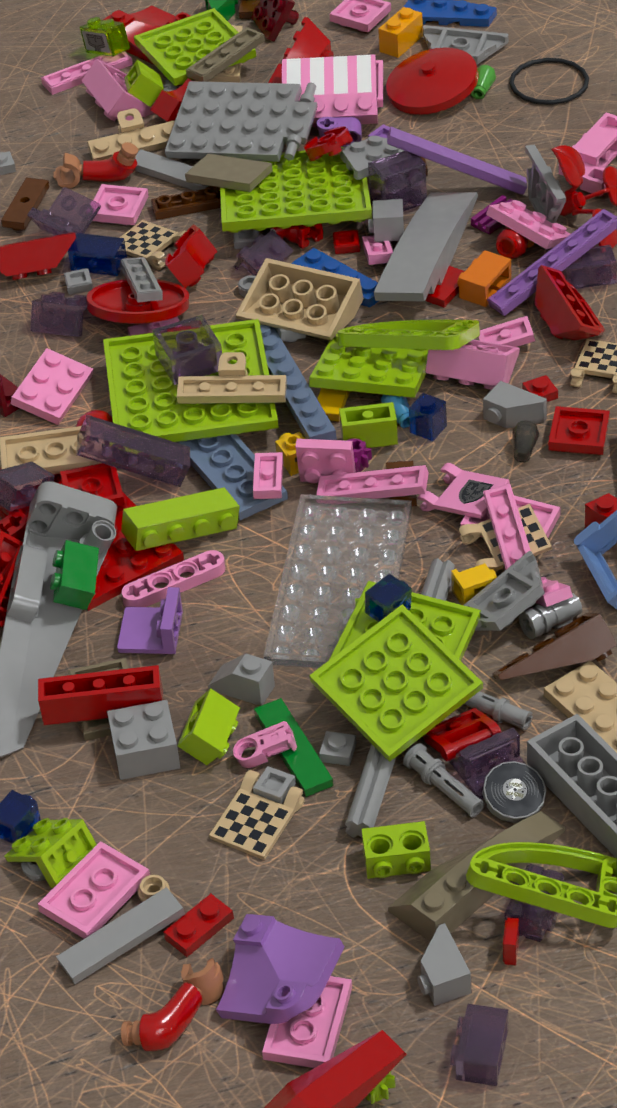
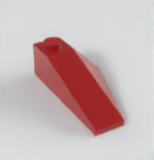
M381 1030L290 1081L264 1108H356L407 1054Z

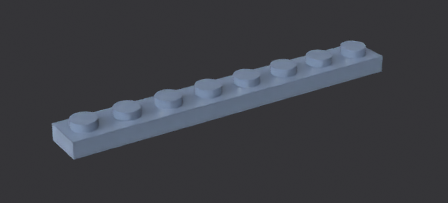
M260 325L269 375H286L285 403L306 439H337L335 428L275 328Z

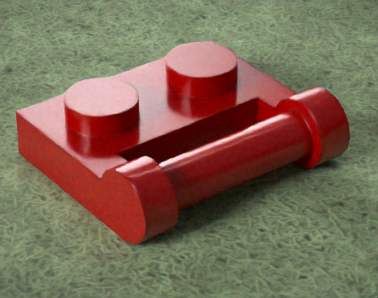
M473 708L440 722L423 735V738L427 744L441 754L445 762L455 759L456 754L489 740L494 742L501 739L502 732L494 720L478 709Z

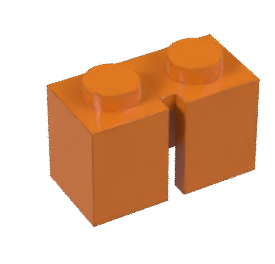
M484 250L478 258L473 260L467 270L459 275L457 281L459 298L487 307L489 304L487 299L511 280V259Z

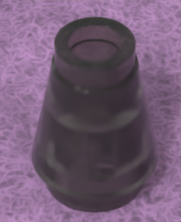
M520 421L512 430L514 459L518 462L525 463L530 460L539 437L538 428L531 421Z

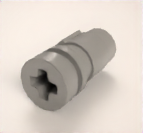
M572 593V598L551 606L536 605L523 611L519 615L522 631L529 639H534L551 631L552 627L557 629L570 623L573 617L582 614V605L579 598Z

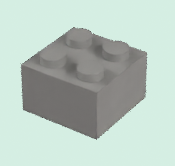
M167 700L107 711L120 780L180 769L177 742Z

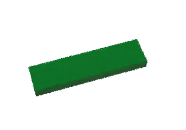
M282 698L254 708L255 717L263 729L283 721L287 722L292 729L297 748L295 751L290 748L279 753L291 775L295 776V781L299 788L303 790L305 797L334 786L333 778Z

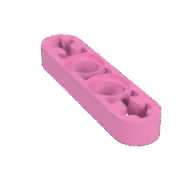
M216 550L206 551L128 583L121 592L123 604L125 607H148L160 602L161 599H166L168 587H179L181 593L213 580L225 572L224 556ZM184 572L193 573V575L188 578L180 577V575ZM161 582L168 584L164 588L154 587L157 583Z

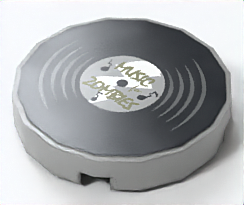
M512 761L503 762L492 768L485 778L482 794L487 808L493 815L503 821L518 823L541 810L545 800L546 789L544 780L535 769L527 764Z

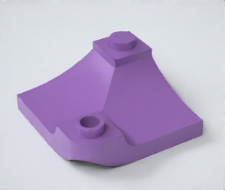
M246 914L233 939L236 945L232 968L216 1011L224 1019L267 1024L287 1022L315 1004L323 992L345 946L340 938L305 932L276 921L274 916Z

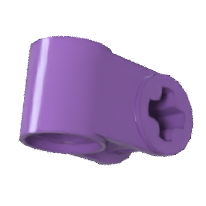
M322 117L316 122L317 129H319L318 139L325 136L324 132L345 126L349 132H352L350 133L353 139L351 143L362 140L361 122L355 117Z

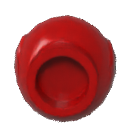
M504 229L496 239L498 253L510 259L520 257L526 249L534 245L533 241L512 229Z

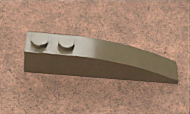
M540 811L433 868L388 907V911L430 942L438 926L445 923L451 934L495 895V893L472 886L466 880V873L471 859L478 851L488 846L512 842L552 844L565 832V827ZM508 863L506 865L524 869L529 863Z

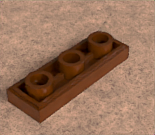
M26 177L1 219L2 227L12 228L13 230H25L50 187L49 180Z
M209 186L202 190H186L180 194L161 195L158 198L151 199V205L155 219L159 220L221 208L220 187Z

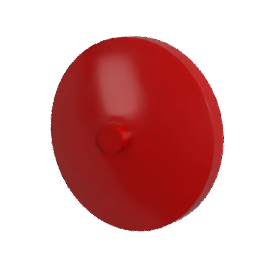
M447 47L429 49L410 56L396 66L387 79L386 90L391 104L402 112L418 115L436 113L457 105L471 94L479 79L478 68L474 58L463 50Z
M117 280L99 285L90 290L87 294V309L92 315L107 321L129 324L153 323L172 319L186 312L189 308V292L176 283L157 280L162 290L163 300L137 302L127 280Z

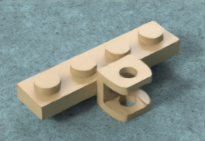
M137 109L120 111L117 115L119 134L87 141L92 160L109 159L115 152L121 150V146L125 142L134 144L138 151L142 149L151 152L166 148L175 121L144 128L143 119ZM127 116H132L134 119L128 121L125 118Z
M242 352L221 354L218 366L219 376L178 377V404L286 402V375L248 376L246 357ZM237 360V363L229 364L228 361Z

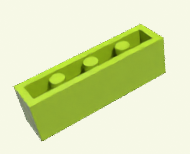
M223 487L123 509L121 532L134 550L139 551L237 529L240 506L226 488Z

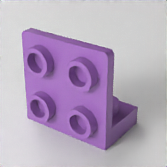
M168 587L166 599H161L160 607L125 608L117 645L119 653H176L183 614L179 587Z

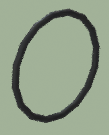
M541 58L520 65L511 74L509 84L513 93L525 101L535 104L554 105L569 102L581 96L588 88L589 76L585 69L575 62L562 58ZM545 62L573 66L582 73L585 79L583 87L577 93L555 100H541L526 96L517 90L514 80L515 76L522 69Z

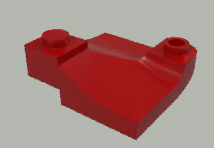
M151 5L144 10L131 14L121 10L114 11L103 19L105 35L121 42V47L124 51L153 64L135 45L134 36L190 17L191 15L181 12L174 16Z

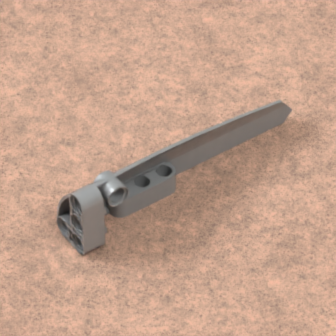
M50 481L40 484L30 503L24 541L15 563L0 643V758L24 748L40 710L38 679L54 677L82 612V609L53 602L54 590L50 589V583L54 572L56 573V567L52 566L56 550L62 549L65 540L99 548L98 574L107 551L116 536L114 526L117 505L113 501Z

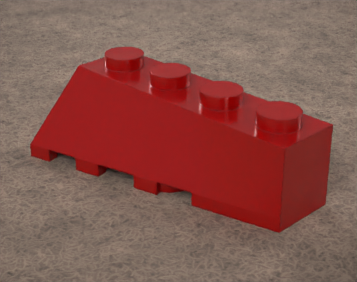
M304 17L301 22L303 28L301 32L296 31L294 34V45L292 48L286 49L283 59L333 57L331 41L308 17ZM279 63L268 83H282V64Z

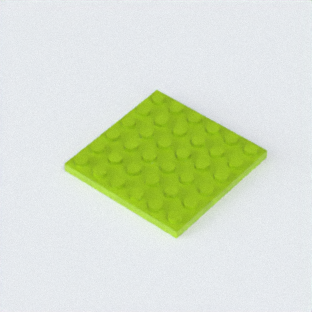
M305 150L296 151L293 160H287L284 157L285 152H282L279 162L261 161L272 163L273 171L251 192L220 187L223 232L237 233L248 229L261 231L271 227L285 229L294 225L314 226L317 223L338 224L341 221L363 222L366 219H372L367 177L356 180L354 178V171L348 170L346 163L340 158V153L334 156H329L327 153L315 161H310Z
M259 319L103 339L116 450L279 428L275 403L178 404L177 402L178 377L219 376V358L223 353H244L248 376L269 375ZM230 360L228 363L235 364L237 360Z

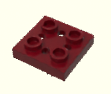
M260 0L259 4L254 8L251 18L268 40L275 42L285 22L291 25L296 24L299 13L296 10H292L295 5L293 0Z

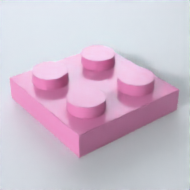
M344 0L330 13V22L358 29L362 32H369L391 11V3L383 0Z
M101 184L87 212L88 221L135 225L149 197L148 189Z
M297 439L296 454L300 482L317 483L320 476L356 473L352 441Z

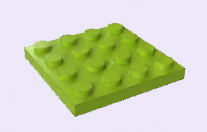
M213 8L134 36L135 45L174 86L183 85L187 78H189L187 77L186 69L239 32ZM254 48L230 66L245 63L255 58L256 49Z
M337 333L329 341L310 375L309 387L415 398L426 375L428 350L339 346Z
M368 581L330 659L397 609L406 597L402 604L461 661L480 619L481 610Z
M403 604L309 675L310 682L389 762L483 689V682Z

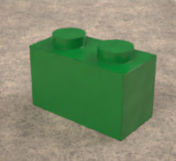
M65 540L62 549L56 550L52 566L56 567V573L54 572L50 583V589L54 590L53 602L87 610L95 595L99 548Z

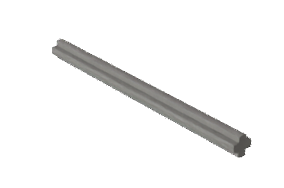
M438 558L434 559L431 562L421 594L446 601L452 584L451 570H454L455 565L449 560L442 562ZM372 744L345 823L347 826L345 832L353 838L358 835L362 838L361 829L374 827L396 759L394 758L389 762Z

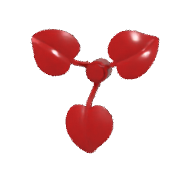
M567 145L551 149L558 159L566 181L572 186L564 192L566 202L560 213L561 216L572 213L573 216L577 214H592V217H594L603 209H582L586 204V200L607 192L611 203L617 207V169L615 167L609 166L603 170V181L606 188L584 196L583 193L575 191L583 183L582 176L585 174L584 162L578 151ZM617 229L598 243L600 256L605 255L617 245Z

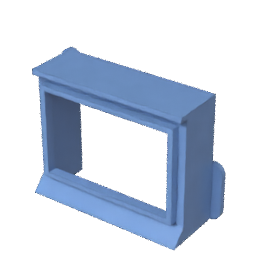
M616 510L601 524L597 522L591 523L575 537L574 544L579 549L606 601L617 609V580L603 557V554L617 543Z

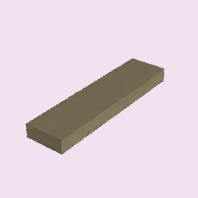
M246 27L186 69L187 77L198 82L209 81L265 41L264 34Z

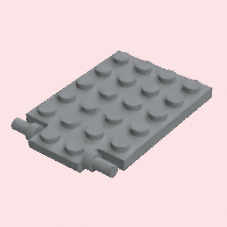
M189 81L165 149L166 157L202 159L207 154L254 161L279 162L284 145L286 144L287 149L284 157L287 160H293L296 150L300 148V145L306 144L318 107L317 102H314L316 85L311 82L308 83L305 93L301 95L302 89L300 84Z

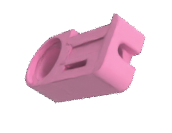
M283 721L240 739L234 745L233 754L242 767L253 768L268 762V757L290 748L295 751L297 745L292 729L287 722ZM249 747L256 748L252 756L242 758V753L245 749Z

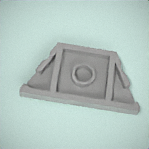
M423 25V36L428 49L443 47L460 49L469 53L474 58L476 64H479L509 42V34Z
M370 136L366 140L353 142L351 145L342 148L340 152V158L346 163L349 171H354V178L356 180L420 157L388 145L387 138L380 136Z
M535 144L525 146V154H528L532 161V168H527L529 201L536 212L544 214L549 222L556 223L566 202V196L561 190L559 181L555 180L552 175L551 167L547 166Z
M528 551L464 605L481 610L480 619L475 631H501L545 594L537 560L533 553Z

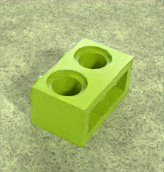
M425 821L361 829L367 879L418 874L431 870L430 847Z

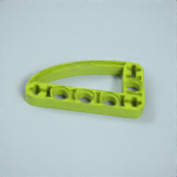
M406 320L362 324L339 330L338 345L345 347L455 350L480 336V323L477 320Z
M512 842L483 848L471 859L466 873V880L478 889L604 927L617 928V858L561 845ZM506 864H547L598 874L596 891Z

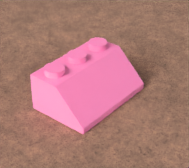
M99 59L95 60L81 80L87 87L86 92L96 99L95 103L105 110L104 115L113 121L118 119V112L133 108L140 112L141 117L154 114L150 111L152 106H148L128 93L124 79L127 74ZM127 116L125 119L130 121L134 118L132 116Z
M473 339L455 350H428L426 373L433 374V378L438 380L459 379L458 383L464 385H474V382L484 384V388L492 390L500 381L509 383L520 348Z

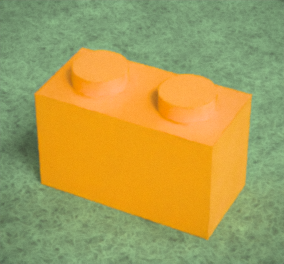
M403 7L378 28L379 52L399 58L422 38V13Z

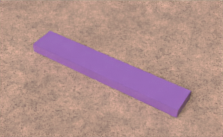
M390 127L388 131V145L524 195L527 189L526 177L394 127Z
M605 209L601 210L487 299L489 306L503 316L507 315L536 292L538 268L540 265L562 272L617 229V216Z

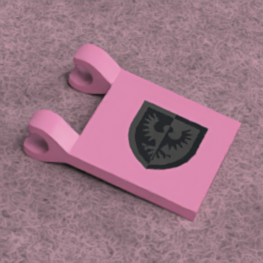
M446 463L440 470L447 473L443 480L445 483L450 484L440 497L426 490L425 494H419L417 498L424 501L420 505L422 511L428 512L437 509L482 519L488 512L483 491L508 485L510 482L509 479L464 471L452 463Z

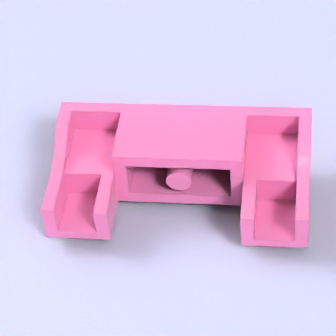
M605 113L587 133L583 134L576 145L572 146L582 157L585 166V174L582 176L583 183L580 185L581 190L594 193L606 188L603 181V170L617 156L616 115ZM559 165V175L564 176Z

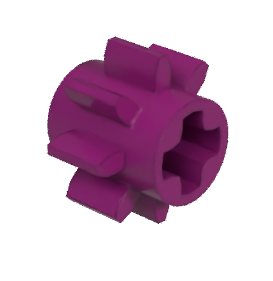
M360 439L347 440L353 443L356 473L361 472L365 467L368 468V460H372L371 448H366V442Z

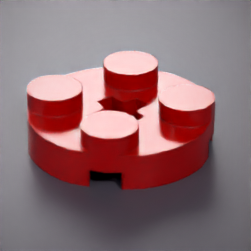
M345 126L333 128L324 132L325 136L319 139L316 136L304 145L309 160L315 161L327 153L329 156L340 153L342 151L341 146L353 141L348 128Z

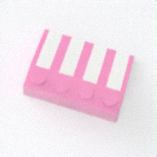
M375 55L282 59L283 84H300L302 89L301 95L305 93L308 83L311 82L316 85L314 102H317L318 107L311 127H317L316 122L322 117H355L359 119L361 124H378Z

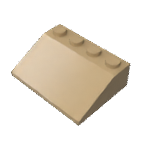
M266 258L237 311L236 318L245 321L259 319V323L262 325L332 340L338 331L343 329L355 317L364 299L360 279Z

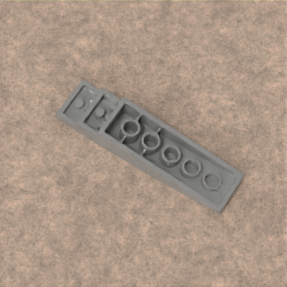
M430 192L405 229L374 291L376 301H425L428 294L434 293L436 286L442 284L447 269L451 264L478 198L477 192Z

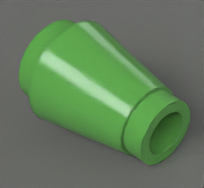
M489 65L478 67L479 79L476 87L471 92V95L476 99H483L496 80L495 70Z

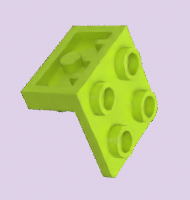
M45 818L38 821L33 826V831L26 837L16 840L11 846L12 849L4 857L7 862H36L49 886L54 888L97 844L83 819L63 818L60 820H50Z

